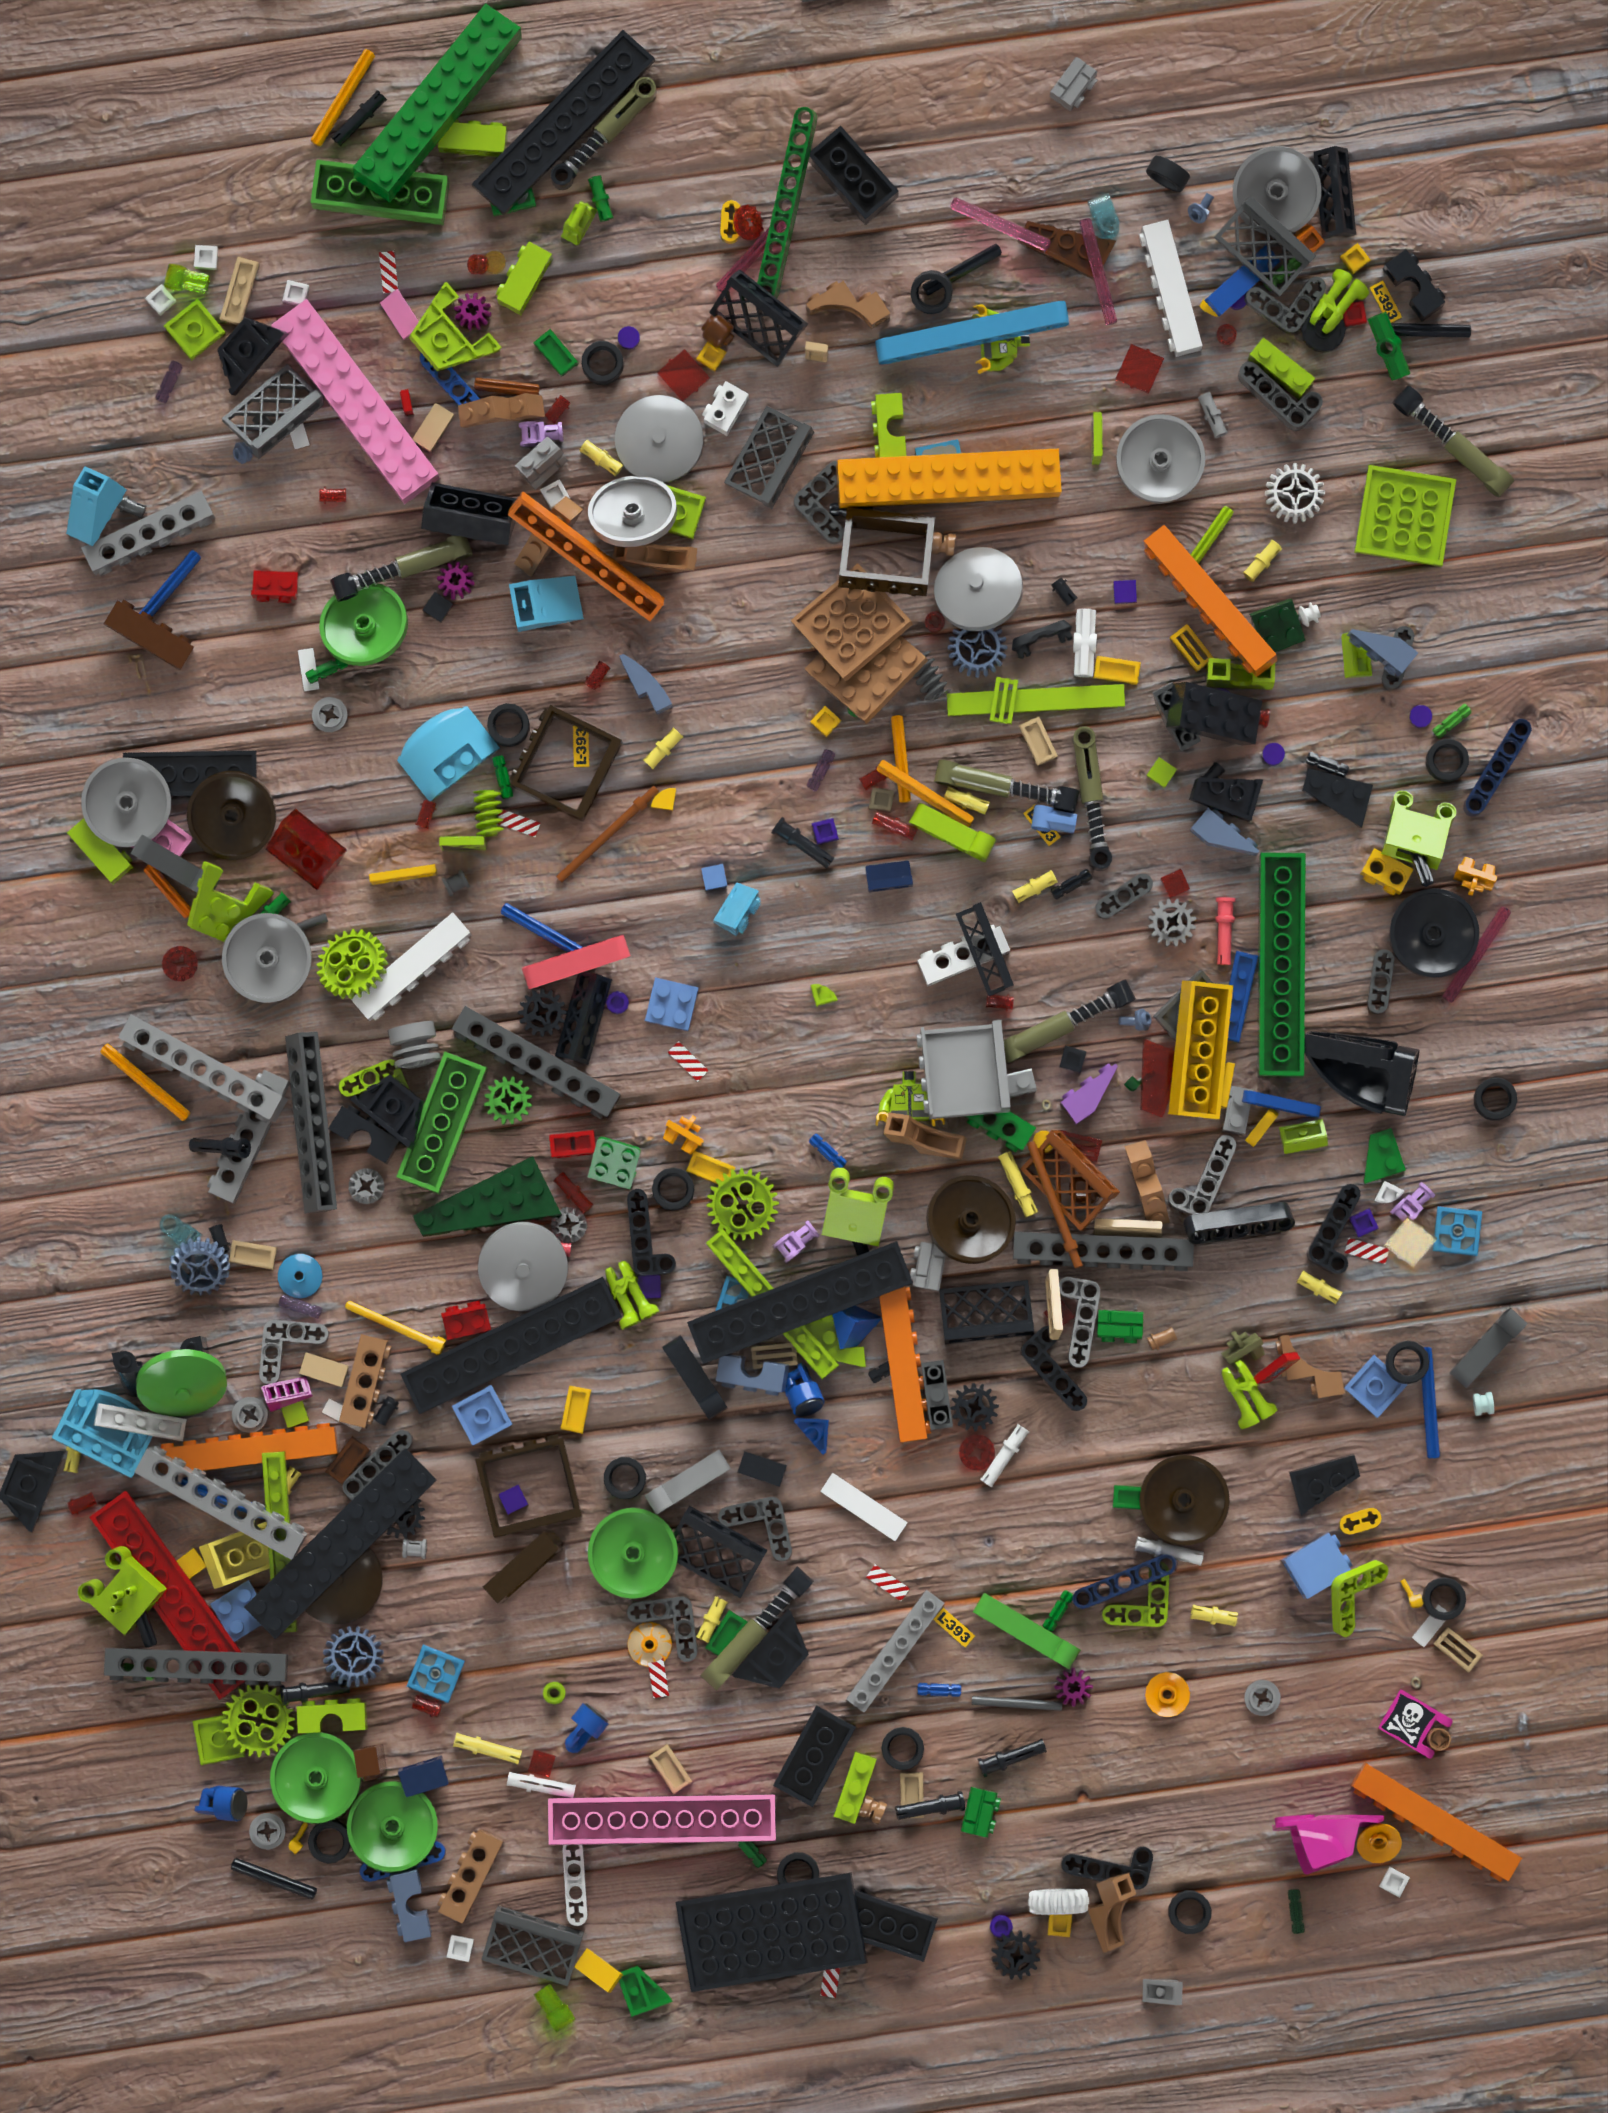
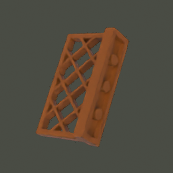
M1051 1130L1046 1136L1047 1139L1038 1150L1045 1168V1162H1055L1056 1175L1048 1176L1056 1177V1191L1054 1192L1063 1214L1080 1231H1084L1108 1202L1117 1197L1120 1191L1060 1130ZM1049 1145L1055 1149V1159H1045V1149ZM1030 1157L1020 1170L1046 1195L1042 1183L1038 1179L1039 1175H1034L1029 1170L1030 1166L1034 1163L1032 1157ZM1060 1161H1067L1070 1164L1071 1175L1060 1174ZM1061 1177H1071V1190L1061 1191ZM1075 1177H1082L1086 1181V1190H1075ZM1092 1192H1097L1103 1198L1098 1206H1091ZM1061 1193H1071V1206H1064L1061 1203ZM1075 1193H1086V1206H1076ZM1076 1209H1086V1219L1083 1223L1076 1218Z

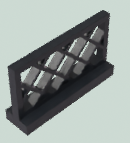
M739 269L730 276L726 282L727 285L709 313L714 317L720 315L734 326L733 332L778 367L808 323ZM731 287L738 292L740 299L731 300L729 292ZM751 302L755 305L757 313H748L746 303ZM741 303L743 314L735 315L732 304ZM727 304L729 315L724 316L717 309L720 305ZM763 316H769L773 320L774 326L766 327ZM751 317H758L760 328H752ZM744 318L747 329L738 327L736 319ZM781 330L789 332L792 338L783 341ZM767 331H775L777 341L769 342ZM753 332H762L764 342L758 343L754 339ZM779 345L780 356L778 358L772 354L770 346Z
M1028 1280L939 1289L945 1345L1034 1335ZM1024 1286L1025 1295L1018 1301L1010 1292L1014 1287ZM992 1289H999L1004 1293V1296L998 1303L987 1296ZM973 1291L982 1296L975 1306L965 1299ZM955 1294L960 1300L952 1308L945 1303L944 1295ZM1007 1296L1017 1303L1010 1313L1000 1306ZM984 1299L995 1306L988 1315L978 1309V1306ZM1025 1299H1026V1306H1025L1024 1304H1022V1302H1023ZM962 1301L972 1308L965 1318L955 1311ZM1020 1306L1027 1311L1028 1320L1019 1321L1012 1315ZM946 1308H947L948 1310H950V1312H949L947 1315H946ZM997 1308L1007 1315L1001 1323H996L990 1318ZM974 1311L985 1318L980 1325H973L968 1321ZM952 1313L962 1320L958 1327L948 1328L947 1319Z
M690 1505L674 1532L675 1538L679 1534L680 1539H677V1544L682 1543L685 1553L678 1555L677 1563L738 1598L742 1597L767 1552V1549ZM684 1523L693 1528L694 1536L684 1538L682 1532ZM710 1537L713 1540L714 1547L704 1549L700 1538ZM696 1539L700 1550L688 1552L686 1541ZM720 1549H731L734 1558L723 1560ZM716 1550L719 1561L708 1564L705 1553ZM701 1554L704 1565L695 1566L692 1564L690 1556ZM748 1559L755 1564L752 1569L743 1571L740 1560ZM736 1561L739 1572L728 1575L725 1564ZM721 1565L724 1576H713L710 1567ZM741 1577L743 1586L740 1591L731 1586L730 1578Z

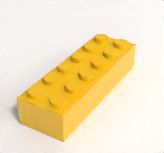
M1182 981L1168 1114L1220 1119L1233 985Z

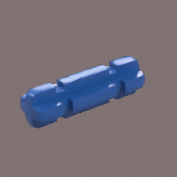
M814 1134L809 1139V1143L814 1148L817 1147L818 1151L829 1162L832 1161L836 1168H843L847 1161L842 1156H838V1152L826 1141L823 1142L822 1137Z
M919 1683L917 1693L924 1696L930 1694V1696L951 1695L952 1697H960L961 1685L952 1684V1686H949V1684L933 1683L927 1685V1683Z

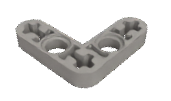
M281 1320L268 1321L263 1329L259 1371L261 1381L267 1385L279 1381L284 1341L323 1344L329 1337L327 1327L316 1323ZM276 1324L277 1328L284 1329V1324H288L286 1329L287 1338H282L284 1333H276L272 1337V1333L268 1332V1328ZM293 1326H300L303 1333L300 1338L295 1339L291 1337L290 1330ZM306 1326H310L309 1331L314 1332L317 1331V1328H321V1331L325 1332V1336L320 1337V1340L317 1341L315 1336L308 1335L309 1340H305L307 1334ZM270 1346H275L278 1349V1356L274 1359H269L266 1356V1349ZM265 1361L271 1363L278 1362L277 1367L272 1365V1372L276 1373V1377L271 1378V1381L264 1377V1372L269 1371V1365L264 1366Z

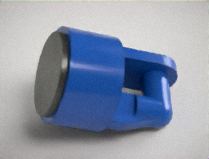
M803 1362L799 1363L797 1369L788 1373L785 1394L793 1414L804 1417L818 1412L823 1407L825 1400L819 1385L812 1381ZM802 1378L804 1383L797 1385L795 1381Z
M587 1702L582 1703L571 1717L578 1726L566 1738V1749L571 1753L580 1752L592 1736L596 1739L599 1738L609 1725V1720Z
M216 1786L205 1788L202 1790L199 1806H195L194 1811L201 1814L215 1815L218 1820L238 1822L246 1813L248 1805L247 1795L242 1788ZM211 1799H213V1807H209Z

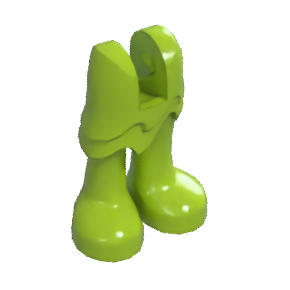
M1336 269L1332 275L1334 284L1328 294L1324 293L1322 299L1319 300L1317 307L1311 315L1310 323L1316 325L1323 316L1328 320L1322 331L1326 334L1330 333L1340 323L1344 313L1356 299L1364 300L1370 294L1368 288L1363 282L1355 279L1336 306L1335 300L1353 279L1349 272Z
M625 1260L618 1263L623 1278L618 1279L612 1267L605 1270L611 1295H613L614 1301L618 1300L623 1312V1318L619 1322L622 1330L659 1313L658 1307L655 1304H650L638 1285L636 1274ZM629 1290L636 1302L639 1315L635 1311L627 1296Z
M1239 1360L1235 1362L1240 1377L1234 1379L1228 1367L1224 1368L1221 1374L1228 1392H1231L1240 1409L1241 1417L1238 1420V1425L1240 1429H1245L1259 1423V1419L1243 1391H1248L1261 1420L1270 1417L1278 1409L1274 1403L1267 1402L1257 1388L1260 1385L1256 1383L1245 1363Z

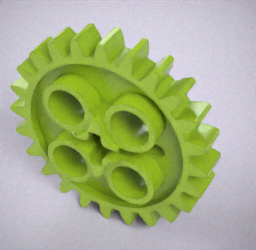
M352 929L350 935H348L344 930L343 937L340 938L336 934L335 942L328 940L329 948L322 947L325 954L318 955L322 962L316 964L320 969L317 974L321 978L320 982L325 985L324 987L328 992L331 991L335 997L339 994L342 999L347 995L352 1000L354 994L361 998L362 991L370 994V986L375 989L377 988L376 980L383 981L379 975L387 973L382 966L388 965V962L384 959L388 954L384 951L385 947L380 943V940L374 937L371 932L366 934L361 929L357 934Z
M740 1168L739 1174H736L735 1170L731 1169L730 1177L723 1173L724 1181L717 1178L716 1182L719 1186L710 1187L715 1193L707 1195L709 1199L713 1200L711 1203L706 1204L707 1207L713 1208L708 1213V1216L715 1215V1219L711 1223L720 1224L717 1229L718 1231L724 1228L728 1235L732 1232L734 1240H736L738 1234H741L743 1241H745L746 1234H749L752 1239H754V1232L756 1231L758 1234L763 1235L761 1228L764 1227L769 1230L770 1227L767 1222H775L771 1214H778V1210L773 1208V1206L779 1204V1201L773 1200V1197L777 1196L778 1193H771L770 1191L774 1184L767 1186L765 1183L768 1177L762 1180L759 1179L761 1172L754 1176L752 1175L751 1168L747 1174H744L743 1168ZM750 1183L753 1187L752 1193L748 1195L743 1194L740 1191L741 1184ZM732 1187L736 1188L743 1201L748 1200L749 1203L746 1206L754 1217V1221L749 1219L743 1207H737L739 1200L732 1192ZM723 1195H731L734 1203L731 1206H724L721 1202ZM754 1202H761L764 1204L765 1210L760 1214L754 1213L752 1204ZM741 1213L745 1216L746 1221L743 1225H736L733 1222L735 1214Z
M267 1684L262 1690H260L259 1685H255L254 1690L247 1685L246 1693L238 1689L239 1697L232 1694L230 1697L233 1703H225L229 1711H222V1714L227 1716V1719L221 1721V1723L227 1724V1728L223 1729L222 1732L230 1733L226 1741L232 1739L235 1741L232 1748L238 1745L241 1746L240 1754L246 1749L248 1750V1757H251L254 1751H256L257 1758L261 1757L262 1751H264L266 1756H269L270 1748L274 1752H278L277 1744L284 1746L285 1742L282 1739L291 1738L286 1732L287 1730H294V1727L290 1726L289 1722L294 1721L295 1718L288 1715L294 1710L287 1709V1705H282L281 1696L275 1695L277 1688H273L269 1692ZM246 1701H252L255 1704V1711L253 1713L245 1711L244 1704ZM268 1706H273L277 1709L275 1718H269L266 1715ZM242 1714L255 1718L260 1715L261 1720L276 1722L277 1727L264 1723L259 1724L257 1727L255 1726V1721L240 1719L238 1716ZM241 1723L249 1725L250 1732L248 1735H242L239 1732V1725ZM263 1728L271 1730L272 1737L270 1740L262 1739L261 1730Z

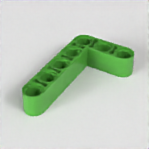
M983 1593L973 1610V1613L1069 1670L1081 1651L1079 1648L986 1593Z

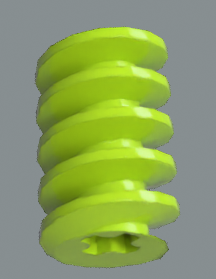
M495 790L474 791V794L479 795L473 798L474 802L479 804L474 807V810L480 812L475 816V820L481 821L475 826L476 829L482 830L476 833V836H498V832L503 831L504 828L497 826L498 823L503 822V819L498 818L497 815L503 811L496 808L497 805L502 804V801L495 800V797L500 796L501 792Z

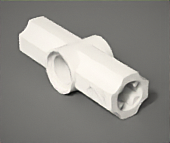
M1077 609L1076 633H1074L1073 653H1075L1074 676L1093 677L1094 654H1096L1097 634H1095L1096 610Z

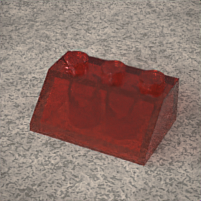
M294 809L281 821L265 849L316 890L322 886L347 852L345 847L297 809Z

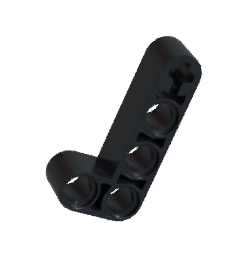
M1347 1184L1340 1189L1307 1250V1258L1310 1262L1335 1275L1345 1272L1348 1268L1347 1258L1332 1248L1360 1199V1190L1354 1184ZM1353 1190L1352 1194L1355 1198H1350L1346 1205L1338 1203L1339 1200L1344 1202L1347 1196L1344 1191ZM1340 1208L1344 1211L1345 1216L1343 1220L1334 1218V1209ZM1324 1228H1331L1333 1230L1334 1237L1331 1240L1323 1237L1322 1232ZM1319 1247L1322 1249V1259L1317 1260L1312 1256L1313 1248ZM1334 1258L1342 1260L1343 1268L1341 1270H1335L1332 1267L1331 1263Z
M633 1189L627 1196L634 1270L640 1276L671 1274L676 1269L675 1258L666 1253L653 1255L647 1195L641 1189ZM637 1193L640 1197H644V1200L640 1201V1208H645V1212L636 1211L632 1213V1209H637L636 1203L631 1201V1198H635ZM636 1216L645 1217L646 1224L643 1227L637 1228L634 1226L633 1220ZM639 1238H645L648 1241L646 1249L639 1250L636 1248L635 1243ZM663 1258L672 1260V1267L669 1270L661 1269L660 1261ZM647 1260L650 1263V1268L647 1272H640L637 1266L640 1261Z
M1044 1326L1022 1346L1021 1355L1069 1409L1080 1411L1087 1405V1397L1046 1352L1057 1340L1045 1342L1042 1339V1332L1049 1330V1326ZM1028 1345H1034L1037 1348L1038 1352L1035 1357L1031 1358L1025 1354V1348ZM1047 1361L1052 1364L1053 1369L1050 1374L1041 1372L1040 1365L1042 1362ZM1059 1378H1064L1068 1382V1387L1064 1391L1058 1390L1055 1386L1056 1380ZM1073 1387L1075 1391L1072 1394L1075 1397H1082L1080 1401L1082 1405L1073 1406L1071 1404L1073 1399L1069 1395L1067 1398L1063 1395Z
M681 1335L662 1346L664 1352L709 1420L728 1409Z
M1138 1846L1133 1850L1128 1866L1080 1854L1067 1853L1061 1859V1867L1068 1874L1101 1882L1110 1878L1109 1872L1114 1867L1120 1868L1122 1874L1129 1873L1130 1877L1134 1873L1139 1872L1143 1874L1144 1880L1141 1884H1133L1135 1889H1142L1149 1880L1153 1854L1148 1847ZM1141 1850L1147 1851L1149 1855L1148 1860L1143 1863L1138 1862L1136 1859L1137 1853ZM1071 1857L1079 1864H1082V1859L1086 1860L1083 1864V1873H1080L1081 1868L1076 1866L1069 1870L1065 1862L1070 1861ZM1092 1862L1098 1863L1100 1867L1099 1872L1095 1875H1091L1087 1871L1088 1865Z

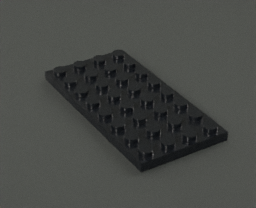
M852 1872L676 1902L691 1992L868 1963Z

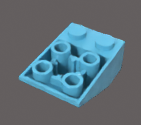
M85 466L73 485L66 534L93 546L99 539L105 525L111 519L114 510L122 501L127 489L110 477Z
M576 576L537 579L509 584L518 632L584 619Z
M736 882L713 922L735 936L739 932L743 934L749 924V915L751 913L755 915L761 905L759 891Z

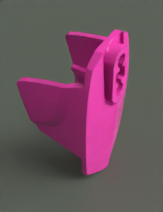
M1283 1816L1275 1818V1825H1272L1273 1831H1290L1298 1862L1303 1873L1307 1875L1342 1862L1347 1857L1353 1855L1358 1828L1379 1824L1384 1821V1816Z

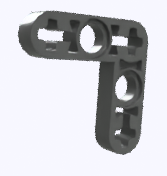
M1320 277L1310 278L1289 308L1259 287L1250 288L1244 295V301L1248 307L1287 334H1292L1302 326L1325 292L1326 284ZM1316 282L1319 284L1318 288L1320 291H1315L1311 297L1303 294L1304 291L1308 294L1312 290L1310 284ZM1250 293H1258V299L1263 302L1265 301V299H1267L1268 302L1263 305L1262 309H1260L1259 306H1261L1262 304L1259 301H1255L1254 303L1251 302L1252 297L1250 296ZM1300 299L1308 302L1309 307L1307 311L1298 309L1297 302ZM1270 304L1278 307V314L1275 317L1267 313V307ZM1295 313L1299 315L1293 322L1295 327L1288 328L1286 319L1290 320Z
M837 461L829 463L794 497V506L797 511L830 544L840 543L844 537V530L819 502L837 486V475L831 478L832 485L823 477L824 474H826L827 478L832 474L831 468L834 467L836 469ZM817 481H823L826 484L824 492L819 493L814 490L813 486ZM810 489L811 493L817 498L814 500L813 496L810 497L807 507L805 505L799 506V498L805 499L809 495L807 490ZM822 512L825 515L824 522L820 524L815 523L812 518L814 513ZM830 520L832 523L829 524V527L834 531L836 529L839 530V538H830V531L827 528L822 531L821 528L825 527Z
M767 1497L727 1506L720 1510L718 1514L719 1522L726 1527L765 1519L773 1557L776 1560L785 1561L791 1556L792 1547L782 1503L778 1498ZM770 1500H773L774 1504L778 1503L779 1508H776L775 1512L776 1516L781 1514L782 1519H774L768 1522L767 1517H772L771 1511L766 1510ZM752 1505L756 1508L757 1514L754 1518H747L744 1515V1508L746 1506ZM741 1507L740 1514L743 1521L738 1522V1517L732 1518L731 1523H727V1520H722L726 1510H729L730 1513H737L735 1508ZM775 1522L781 1523L784 1527L783 1533L779 1536L773 1535L770 1530L771 1525ZM786 1536L787 1541H782L784 1548L788 1547V1552L785 1553V1557L781 1558L780 1554L775 1553V1550L779 1549L778 1542L773 1544L772 1539H780Z
M673 1597L635 1602L628 1607L627 1615L633 1622L673 1618L678 1657L684 1662H690L696 1658L698 1649L693 1609L688 1598ZM680 1600H683L684 1604H688V1608L685 1609V1616L690 1615V1620H676V1616L681 1617L680 1610L675 1608ZM662 1603L665 1605L666 1612L663 1616L654 1614L653 1607L655 1604ZM645 1604H650L649 1611L652 1618H647V1613L641 1614L640 1619H636L635 1615H631V1611L635 1609L634 1606H639V1609L642 1610L647 1609ZM681 1623H688L691 1626L689 1635L683 1636L679 1633L678 1627ZM693 1637V1642L688 1643L689 1648L694 1649V1653L690 1654V1658H686L684 1654H681V1650L685 1649L684 1642L680 1644L679 1639Z

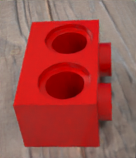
M594 1130L549 1135L552 1159L594 1154L596 1146Z

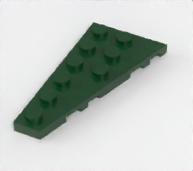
M532 1156L413 1215V1218L422 1236L427 1237L459 1230L467 1231L479 1227L486 1228L532 1219L539 1220L545 1217H559L562 1214Z

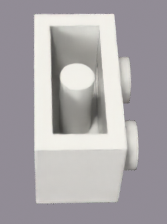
M725 381L723 386L719 385L713 395L715 397L713 404H708L702 415L705 417L704 424L728 436L747 403L749 394Z

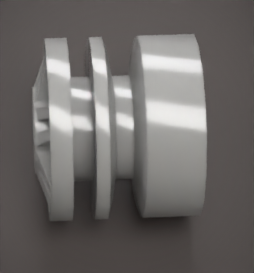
M433 1021L416 1022L388 1030L390 1045L401 1046L400 1050L392 1053V1056L395 1058L403 1057V1059L394 1062L395 1068H419L441 1059L440 1053L429 1052L439 1048L438 1044H428L427 1040L436 1036Z

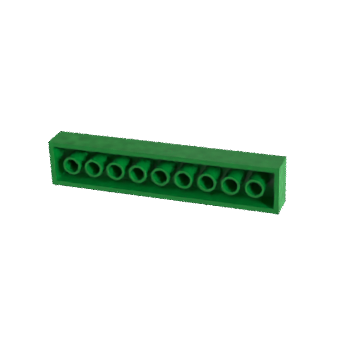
M485 3L353 166L354 179L390 203L522 39L521 27Z
M1261 852L1259 855L1258 1078L1304 1077L1306 853Z

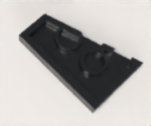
M1308 768L1302 791L1333 809L1342 817L1347 818L1359 828H1362L1373 785Z
M1196 778L1189 800L1250 822L1252 821L1263 779Z
M1354 1454L1289 1471L1301 1516L1336 1491L1341 1490L1360 1477Z

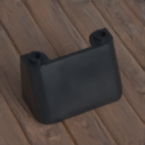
M202 1336L188 1338L182 1342L180 1350L190 1349L209 1354L207 1338ZM129 1351L112 1353L113 1363L124 1391L129 1396L138 1397L136 1378L143 1366V1362L137 1361L135 1356Z

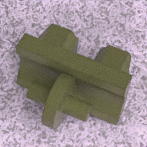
M1233 1331L1231 1332L1233 1339L1227 1342L1229 1349L1221 1353L1228 1364H1231L1237 1370L1235 1362L1241 1360L1247 1365L1243 1359L1244 1355L1250 1353L1254 1360L1264 1356L1265 1353L1262 1347L1264 1343L1256 1333L1248 1336L1244 1332L1238 1336Z

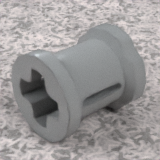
M404 1538L403 1558L415 1556L426 1559L427 1539L411 1541L408 1538Z

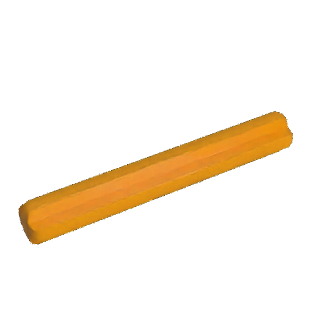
M894 715L891 717L895 765L896 768L909 775L903 716ZM898 785L899 802H910L911 793Z

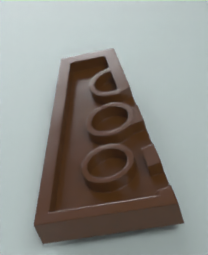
M1027 221L1017 242L1097 281L1116 240H1107L1094 235L1080 234L1072 230H1062L1054 226Z

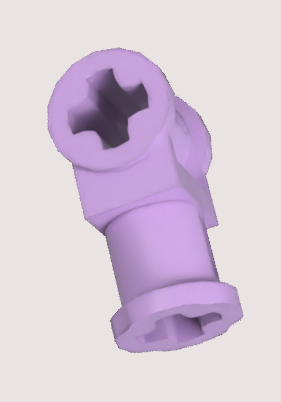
M536 421L519 423V428H521L522 432L521 447H535L547 436L551 440L563 442L562 422H558L557 425H544V422Z
M1420 1182L1419 1188L1412 1195L1409 1194L1403 1198L1390 1213L1395 1214L1403 1221V1226L1406 1228L1424 1209L1422 1206L1430 1198H1434L1435 1194L1424 1183Z
M807 1220L805 1225L798 1231L786 1234L772 1246L780 1251L785 1258L784 1262L788 1263L806 1248L805 1244L814 1237L818 1238L820 1235ZM784 1244H785V1245L788 1247V1249L791 1251L790 1253H789L788 1250L784 1247Z

